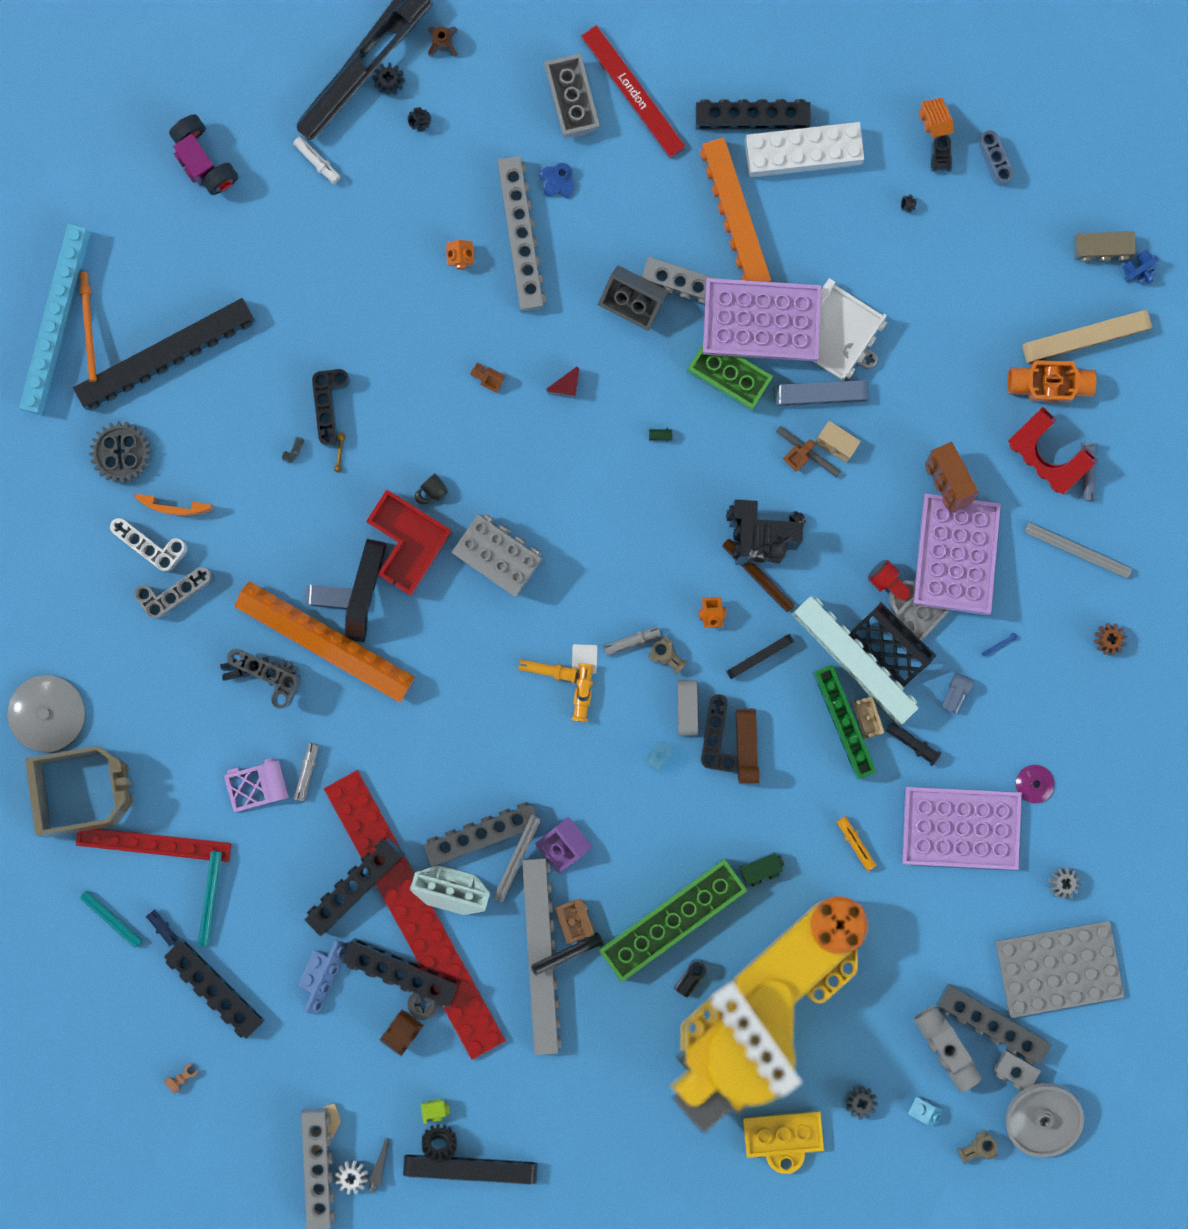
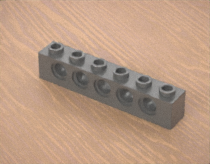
M528 802L517 805V810L510 812V809L499 812L500 816L492 818L490 815L482 818V823L474 825L472 822L464 825V830L459 832L453 829L445 832V837L438 839L435 836L427 839V844H424V848L431 867L523 833L532 815L537 816L533 804L528 805ZM515 814H520L523 817L521 825L513 823L512 817ZM502 821L505 824L504 831H496L494 828L495 822ZM478 828H484L487 831L486 838L480 839L477 837L476 831ZM460 835H466L469 838L467 845L459 844L458 838ZM442 842H448L451 845L449 852H443L440 849Z
M947 984L936 1003L940 1006L939 1011L948 1016L951 1013L957 1016L956 1021L965 1026L967 1023L973 1025L975 1032L982 1036L984 1033L990 1035L989 1040L998 1045L1001 1042L1008 1046L1006 1049L1017 1055L1018 1052L1023 1054V1059L1032 1065L1035 1062L1041 1064L1052 1045ZM962 1001L964 1004L963 1009L956 1011L954 1008L955 1004ZM975 1011L980 1012V1018L977 1021H973L971 1018L972 1013ZM996 1021L997 1028L990 1031L988 1029L989 1023ZM1008 1031L1014 1032V1037L1011 1040L1005 1039V1034ZM1029 1040L1031 1043L1030 1048L1023 1050V1042Z

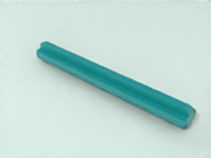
M212 851L210 854L198 945L208 946L222 856V853L219 851Z

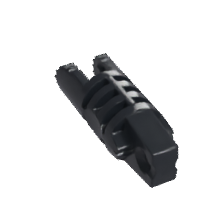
M268 657L261 658L263 660L270 662ZM253 661L251 664L253 671H257L259 668L257 661ZM229 662L220 664V668L223 671L236 669V671L224 673L222 675L223 681L251 675L232 666Z

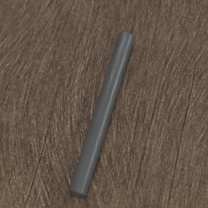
M780 426L776 432L794 446L798 445L800 448L803 447L804 443ZM812 449L807 453L812 460L836 478L841 473L840 470Z

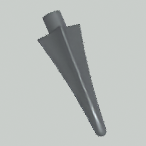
M388 1138L384 1141L379 1158L368 1180L370 1183L369 1191L376 1192L378 1185L381 1186L384 1162L389 1144Z

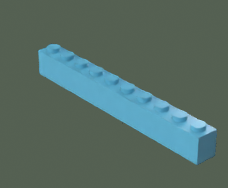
M67 224L19 409L43 415L91 234L87 228Z

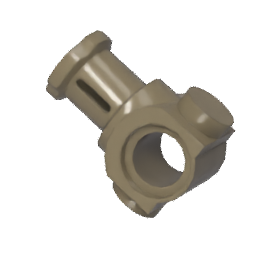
M664 636L661 641L653 645L648 657L654 663L659 661L663 665L667 664L677 675L688 662L686 660L683 661L675 654L676 650L672 647L674 643ZM657 645L665 646L666 652L664 655H658L655 652Z
M987 1130L978 1132L975 1140L971 1141V1145L962 1149L960 1147L957 1148L964 1165L967 1164V1161L976 1157L979 1159L986 1157L987 1160L998 1156L997 1143L988 1134ZM990 1140L991 1147L983 1149V1143Z

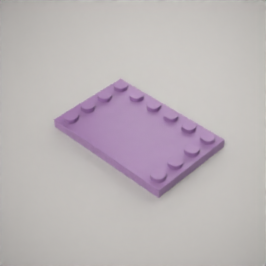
M706 278L702 354L817 362L819 357L821 285Z
M924 494L913 605L990 615L1001 504L974 500L972 504L951 513L950 509L946 508L943 503V496Z
M905 787L902 864L1019 870L1022 793Z

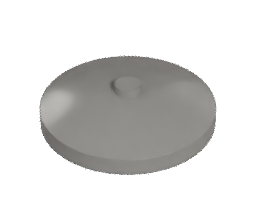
M42 675L25 681L16 689L9 702L8 723L13 735L21 744L35 751L54 752L69 746L80 735L85 724L86 708L82 695L73 684L57 676Z
M1039 1083L1023 1089L1013 1098L1007 1108L1005 1125L1011 1141L1020 1151L1034 1157H1052L1065 1152L1078 1140L1084 1125V1114L1078 1099L1070 1090L1058 1084Z

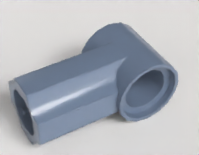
M955 673L941 707L957 714L965 696L969 694L974 681Z

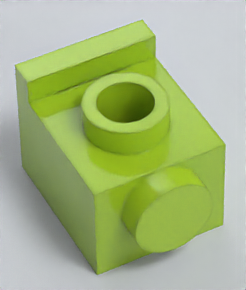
M445 1098L422 1101L423 1124H426L428 1119H431L432 1122L441 1121L443 1117L450 1115L449 1103L445 1102Z

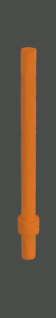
M80 272L81 286L79 287V294L82 296L89 382H96L89 297L91 295V287L88 285L87 272Z

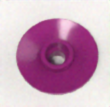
M1030 765L1019 772L1016 778L1017 792L1022 793L1021 798L1025 801L1041 803L1047 800L1053 793L1054 778L1045 767ZM1036 780L1040 783L1038 788H1035L1033 786V783Z

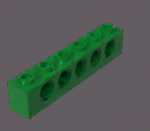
M833 664L813 672L856 779L876 773L877 771Z

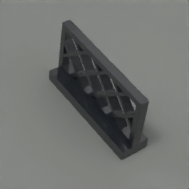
M882 602L849 634L854 640L857 639L864 646L863 649L867 653H871L877 659V663L884 667L903 688L937 656ZM872 616L879 622V627L870 626L869 619ZM858 630H866L867 638H860L856 632ZM870 631H879L880 639H871ZM883 631L890 632L893 640H884ZM871 643L880 644L881 652H875L871 648ZM884 644L893 645L894 653L884 652ZM897 645H903L906 648L907 654L897 653ZM885 657H894V665H888L885 662ZM898 657L907 658V666H898ZM911 658L917 659L922 665L920 667H911ZM899 670L908 671V678L906 680L899 675Z

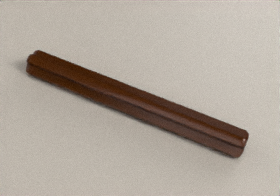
M727 539L722 544V547L732 556L735 543L731 539ZM754 563L741 565L786 612H789L794 607V604Z

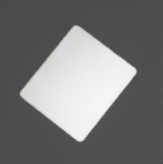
M573 644L572 668L578 667L577 673H579L578 663L595 665L592 674H596L597 645Z

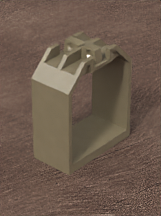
M95 746L25 758L35 836L47 838L116 826L133 804L132 793H128V788L133 787L132 779L126 778V775H129L128 765L104 748ZM103 754L108 758L115 804L111 814L105 820L51 829L43 764Z

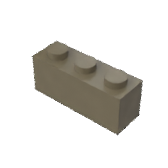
M1135 231L1077 233L1074 236L1075 260H1080V262H1091L1092 259L1107 262L1111 261V258H1118V261H1128L1136 254Z

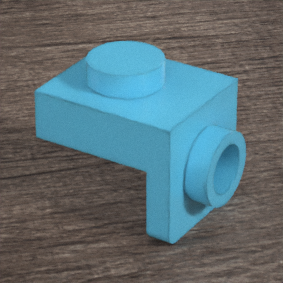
M916 1097L908 1115L927 1125L934 1126L941 1118L942 1109Z

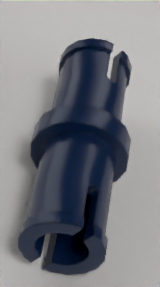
M156 909L145 916L156 929L155 932L162 936L169 947L179 940L168 925L170 924L168 922L165 923Z

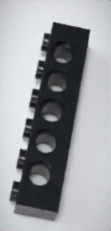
M704 99L696 102L695 130L809 128L811 125L810 102H806L804 99H796L794 102H787L785 99H778L775 102H768L766 99H759L756 102H749L746 99H741L737 102H730L727 99L711 102V100ZM716 110L720 116L714 118L710 115V112ZM735 110L739 116L733 118L729 115V112ZM754 110L758 116L752 118L748 115V112ZM773 110L777 116L769 117L767 111ZM792 110L796 116L788 117L786 111Z
M391 838L385 841L381 839L374 846L376 850L372 854L368 852L361 859L363 863L359 867L356 865L347 872L349 876L345 880L340 879L333 886L335 890L331 894L327 892L320 899L322 903L318 907L314 905L307 912L309 916L304 920L319 936L324 935L406 855ZM378 854L384 856V864H380L377 861ZM364 868H369L371 870L370 877H366L364 875ZM351 881H354V882L357 883V885H358L357 890L351 889V887H350V882H351ZM337 894H340L344 897L343 904L337 901ZM324 907L330 910V917L323 914Z
M357 938L350 941L343 963L347 964V967L352 970L359 969L364 971L365 975L369 977H379L388 985L395 984L400 986V989L405 992H415L418 994V997L425 1000H434L441 1007H449L453 1004L461 981ZM363 955L369 957V964L362 960ZM380 962H384L387 965V971H383L380 968ZM397 971H404L405 978H400ZM415 977L422 979V986L416 984ZM433 984L440 987V993H436L433 990Z
M184 939L180 940L164 956L166 959L165 963L172 970L176 969L180 973L179 977L185 983L189 982L194 987L193 991L199 997L203 996L207 1000L206 1004L213 1011L217 1010L221 1014L220 1018L226 1024L230 1023L235 1028L234 1032L240 1038L244 1037L247 1039L265 1021ZM183 958L189 959V968L182 966L181 961ZM197 971L202 972L204 975L202 982L197 981L195 978ZM210 985L217 987V995L209 993ZM223 999H229L231 1001L232 1005L230 1009H226L223 1007ZM240 1012L245 1015L244 1022L237 1021V1013Z

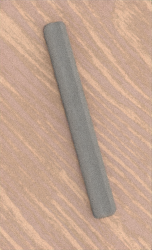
M535 815L530 817L495 892L494 899L496 901L503 902L541 819Z

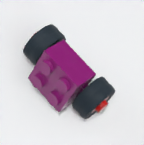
M192 114L179 120L169 131L171 138L175 142L173 148L176 152L173 154L182 167L186 166L184 171L193 183L197 181L199 186L204 185L211 195H216L228 190L238 180L239 176L230 163L214 167L197 142V139L206 130L205 125L196 114Z

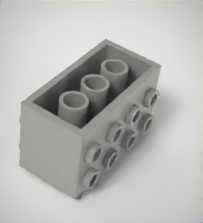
M478 514L451 553L514 597L519 596L543 561L542 552L534 546L531 548L526 546L527 542L518 535L515 537L510 535L511 530L504 525L497 526L494 524L495 519L488 514Z

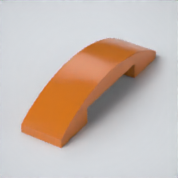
M135 494L134 497L145 506L172 516H196L214 509L212 504L192 502L191 509L157 505V498L154 496Z

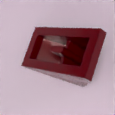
M576 366L546 388L549 395L576 398L579 368Z

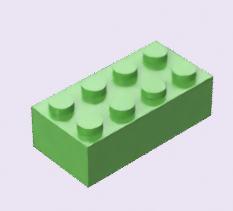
M702 345L688 367L687 373L752 412L773 376L742 357L702 354Z

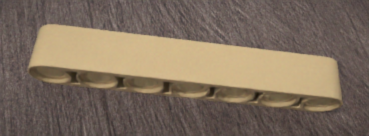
M1143 310L1027 342L1021 346L1026 363L1028 364L1033 363L1035 360L1040 361L1153 329L1148 310Z

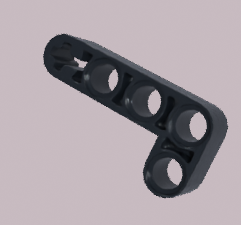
M343 369L319 371L312 377L318 438L326 447H333L338 439L332 390L343 389L349 385L350 377ZM340 374L346 377L343 383L336 382V377ZM319 377L327 379L326 383L322 386L317 385ZM321 396H328L329 400L326 404L319 403ZM325 414L331 416V420L328 423L321 422V418ZM322 428H327L329 434L333 437L329 439L330 442H327L325 439H323L327 437L326 430Z
M716 694L709 701L700 760L705 768L731 772L738 765L736 757L720 753L727 699L724 695ZM718 697L724 703L719 706V711H723L722 715L718 713L711 714V710L716 711V704H713V701L717 700ZM714 716L721 720L720 725L716 728L710 724V720ZM711 735L716 736L718 739L717 744L713 747L707 743V739ZM711 754L714 756L715 761L712 765L708 766L705 764L704 758L706 755ZM727 757L732 758L734 761L733 766L729 769L723 765V761Z

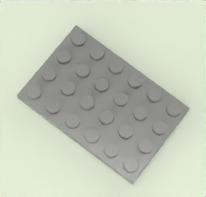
M1110 921L995 941L1010 1018L1124 998Z

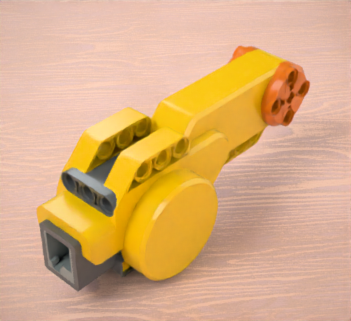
M831 897L812 905L805 914L735 975L732 981L793 1070H795V1052L793 1048L794 1004L804 995L813 1003H824L857 972V948L860 947L866 937L868 922L862 906L847 897ZM845 963H848L851 966V972L849 974H846L843 971V965ZM831 976L837 979V984L834 987H831L828 983ZM816 989H820L823 993L820 1000L814 997ZM711 997L681 1023L680 1052L675 1057L686 1070L669 1085V1088L674 1093L671 1097L672 1100L697 1129L704 1134L729 1111L739 1114L748 1105L765 1104L779 1096L778 1094L775 1096L768 1085L771 1083L767 1077L763 1079L757 1071L759 1066L755 1060L752 1062L745 1053L747 1049L744 1044L740 1045L734 1037L736 1033L733 1028L726 1026L722 1020L724 1017L720 1010L716 1011L710 1001L713 999ZM729 1001L726 1004L727 1011L730 1013L735 1011L736 1004L733 1001ZM706 1010L709 1012L707 1020L704 1017ZM742 1017L738 1020V1027L745 1029L748 1023ZM692 1023L695 1026L693 1033L689 1029ZM755 1034L749 1039L752 1046H756L759 1043V1038ZM768 1051L763 1052L761 1060L764 1063L770 1061V1053ZM776 1068L773 1071V1077L776 1080L782 1077L780 1068Z

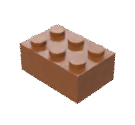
M951 441L931 450L925 463V469L933 477L936 490L941 492L945 507L949 508L952 513L972 504L979 491L953 442Z

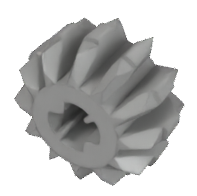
M1064 867L1063 871L1061 868H1057L1058 875L1052 872L1051 876L1054 877V880H1048V883L1053 884V886L1049 887V890H1056L1054 896L1058 897L1060 895L1062 900H1065L1066 895L1069 899H1072V892L1075 894L1079 893L1075 888L1082 886V884L1076 883L1081 877H1074L1076 871L1071 870L1069 872L1068 867ZM1062 880H1067V887L1063 886Z

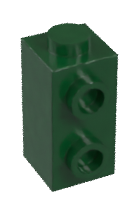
M773 852L743 864L739 868L746 885L751 884V887L761 884V880L769 877V880L779 877V872L783 871L782 866H784L781 855L777 856Z

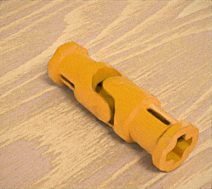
M578 663L579 675L578 679H576L577 687L573 700L575 708L571 720L588 722L587 710L591 703V689L589 688L593 685L591 679L595 665ZM577 696L588 697V699L586 701H580L578 700Z

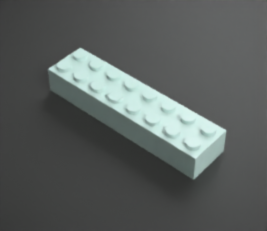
M810 596L791 615L870 697L873 696L874 701L897 725L903 724L919 709L916 706L918 702L911 695L908 696L903 692L904 688L898 681H892L889 678L891 674L884 667L881 668L876 664L877 659L871 653L866 654L862 650L864 646L857 639L853 640L849 636L850 631L844 625L839 626L835 622L837 618L830 611L826 612L822 608L823 603L817 597L812 598Z

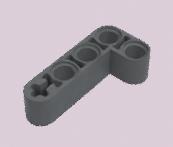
M233 649L228 653L227 660L229 664L276 686L271 697V703L274 707L287 708L290 706L300 685V679L297 675L241 649ZM235 654L239 655L242 659H246V662L236 661L237 659L234 658ZM253 661L259 663L257 671H253L251 668ZM271 669L276 671L274 679H270L268 676ZM288 677H292L294 680V684L290 688L286 685ZM281 694L286 698L283 705H280L277 701Z

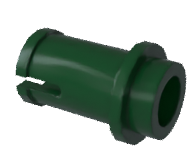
M668 427L666 429H649V441H672V429H668Z

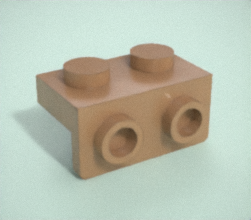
M582 898L554 907L567 944L594 935V926L591 920H589L587 906Z

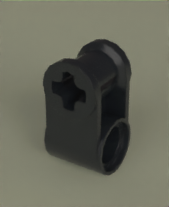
M947 135L936 137L931 146V172H935V170L951 172V139ZM937 141H944L946 147L939 148L937 146Z

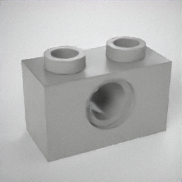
M1003 1049L993 1067V1070L997 1072L996 1077L1005 1082L1007 1079L1014 1082L1012 1086L1020 1091L1033 1085L1041 1072L1038 1068ZM1019 1067V1075L1013 1077L1011 1075L1012 1069Z

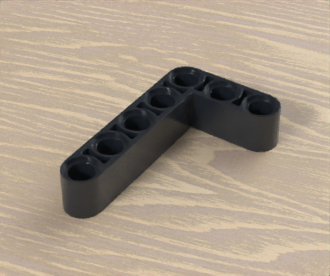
M368 538L366 540L345 616V637L353 641L365 642L368 629V611L384 557L386 542Z

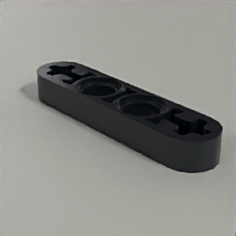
M789 633L727 670L726 673L730 679H733L795 641Z

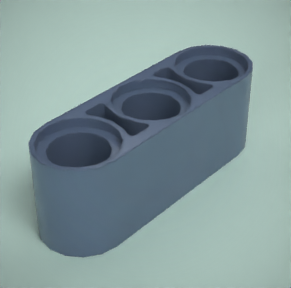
M987 130L979 139V148L994 182L998 186H1005L1013 177V170L997 133L993 130ZM984 138H991L993 144L985 143ZM994 154L998 155L1000 157V161H993L991 156ZM999 172H1005L1008 178H1000Z
M306 585L305 604L347 608L352 589Z

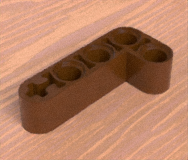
M736 709L738 784H759L756 709Z

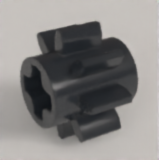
M421 107L413 108V111L409 112L408 124L412 130L417 129V132L425 131V128L430 127L431 115L426 109L422 110Z

